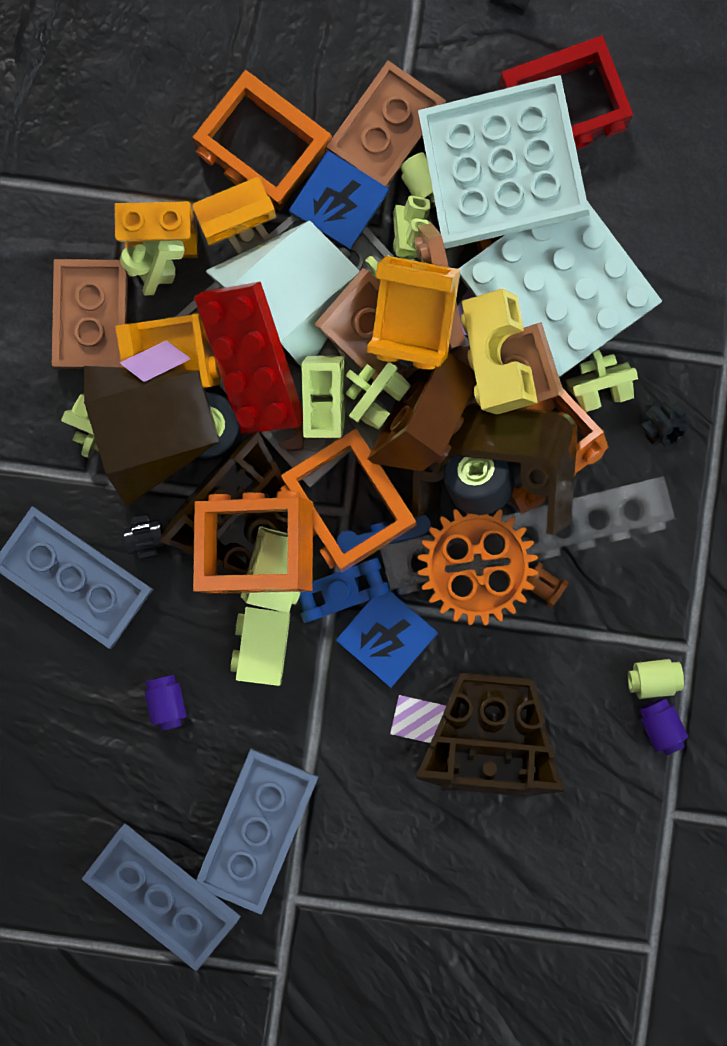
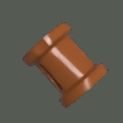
M538 561L533 567L534 570L538 571V575L527 576L526 581L534 586V590L530 591L544 599L546 606L552 608L566 589L569 581L566 579L559 580L544 570L543 564Z

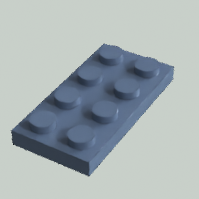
M33 506L0 551V573L109 649L113 648L153 590L150 586Z
M251 748L196 881L215 896L262 915L318 776Z
M126 824L118 830L82 878L83 881L195 971L200 968L241 917Z

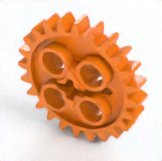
M454 509V521L450 523L442 516L439 520L443 529L439 531L431 527L428 530L435 538L434 541H422L421 543L423 547L429 550L428 554L419 555L417 558L421 562L427 563V568L417 572L418 575L428 576L429 581L421 588L422 590L433 589L435 593L431 596L429 602L433 603L441 600L443 602L440 608L441 614L447 612L450 608L453 609V621L455 622L462 614H466L468 625L473 624L475 616H480L482 624L488 625L489 614H493L498 622L503 621L501 610L505 608L509 613L515 614L516 610L512 602L514 600L520 603L527 602L521 593L522 589L534 590V586L526 581L527 576L538 575V571L528 568V563L538 559V556L528 555L526 551L534 544V541L522 542L521 537L527 529L524 527L514 531L512 527L516 518L513 516L506 522L501 521V509L493 517L489 516V514L475 515L469 513L462 517L460 512ZM487 535H497L502 539L503 549L498 555H491L484 549V539ZM459 539L464 542L467 552L463 559L454 560L447 554L446 547L450 540ZM474 555H479L480 561L503 558L510 560L509 565L482 569L481 576H476L475 570L447 573L444 570L449 565L470 563L474 560ZM494 571H501L507 576L508 585L502 592H496L489 586V576ZM457 576H465L471 582V591L465 597H459L452 591L451 583Z

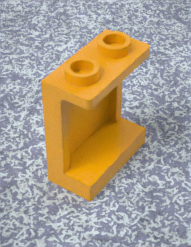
M189 201L115 203V238L119 242H125V248L142 244L143 241L182 240L185 247L182 258H198V222Z
M386 256L378 262L376 279H380L373 337L367 344L366 352L376 354L377 359L386 362H397L399 359L411 361L413 366L421 369H434L435 366H441L448 356L461 269Z
M199 313L115 326L121 362L167 340L191 358L172 369L199 370L203 388L221 385V376Z

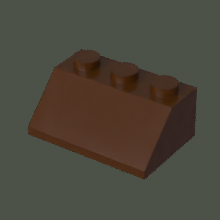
M449 351L446 360L441 366H435L434 369L420 368L406 379L411 387L400 402L398 400L395 401L390 411L391 414L387 418L367 460L371 463L423 471L435 462L440 464L447 457L451 450V445L448 443L463 424L464 418L461 415L475 397L473 388L476 384L475 371Z

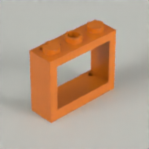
M245 70L192 138L196 148H198L195 153L211 166L215 162L226 170L224 175L235 185L259 177L273 206L281 211L327 152L326 146L332 139V135ZM244 96L309 144L308 148L277 187L212 139Z
M563 389L564 393L559 396L522 408L551 411L556 407L560 412L566 413L574 419L578 431L584 437V439L577 443L576 475L587 464L597 462L609 447L601 428ZM514 486L509 501L523 515L529 509L539 507L546 500L547 496L534 495L528 492L524 486L519 489Z
M357 428L281 475L286 484L280 488L281 491L300 492V498L309 500L298 481L350 449L396 520L391 525L343 554L313 506V536L318 534L325 546L319 551L330 569L338 566L342 573L416 527V520L382 467L367 460L371 450Z
M296 491L277 492V498H265L264 493H243V499L231 500V495L211 494L209 495V501H195L193 591L208 594L312 592L313 501L300 498V492ZM288 512L287 574L216 576L217 514Z

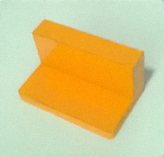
M259 177L193 204L194 212L209 246L276 218L270 197L267 196Z

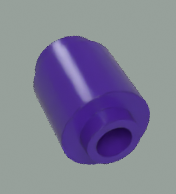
M171 675L146 681L147 691H144L151 725L159 724L160 731L182 726L180 719L186 718L187 713L180 683L176 684L175 676Z
M666 698L654 701L640 709L642 715L640 721L655 752L663 750L665 755H669L685 747L683 741L689 736L674 705H669Z

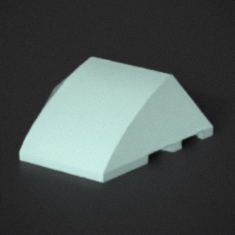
M310 220L206 270V273L221 288L261 281L283 351L301 369L307 356H318L328 339L314 324L360 272Z

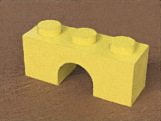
M502 288L462 301L464 313L461 315V323L469 338L468 361L471 368L475 371L477 385L474 387V394L477 403L481 406V410L493 414H501L537 404L531 367L517 361L503 364L500 357L503 342L509 336L524 331L518 296Z

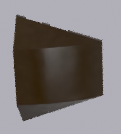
M84 366V404L105 473L126 507L220 442L206 391L201 383L199 370L170 369L143 382L125 367Z
M258 431L229 452L178 508L159 539L160 542L181 549L194 556L195 501H209V495L211 494L231 495V500L243 499V493H264L265 498H277V492H280V488L286 484L281 477L280 469L271 457ZM288 512L217 514V565L239 575H247L259 527L288 533Z
M460 673L416 778L449 790L512 796L564 792L563 783L559 778L554 760L553 747L550 746L545 728V719L534 680Z

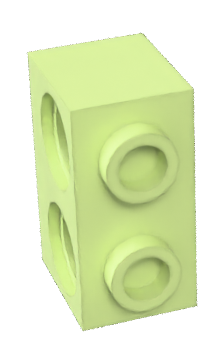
M307 356L302 362L304 438H341L346 429L344 356Z

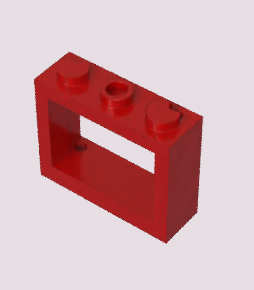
M603 35L501 72L499 86L502 90L563 75L597 63L614 111L571 126L576 150L588 146L593 142L592 138L606 134V137L609 138L624 132L634 115Z

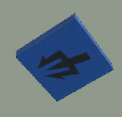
M328 150L291 206L289 214L304 223L310 220L327 238L351 251L389 193V188Z
M390 591V593L371 599L336 641L391 688L438 632Z

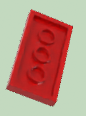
M261 281L204 291L194 296L231 408L236 414L237 422L240 424V434L300 427L303 424V409Z

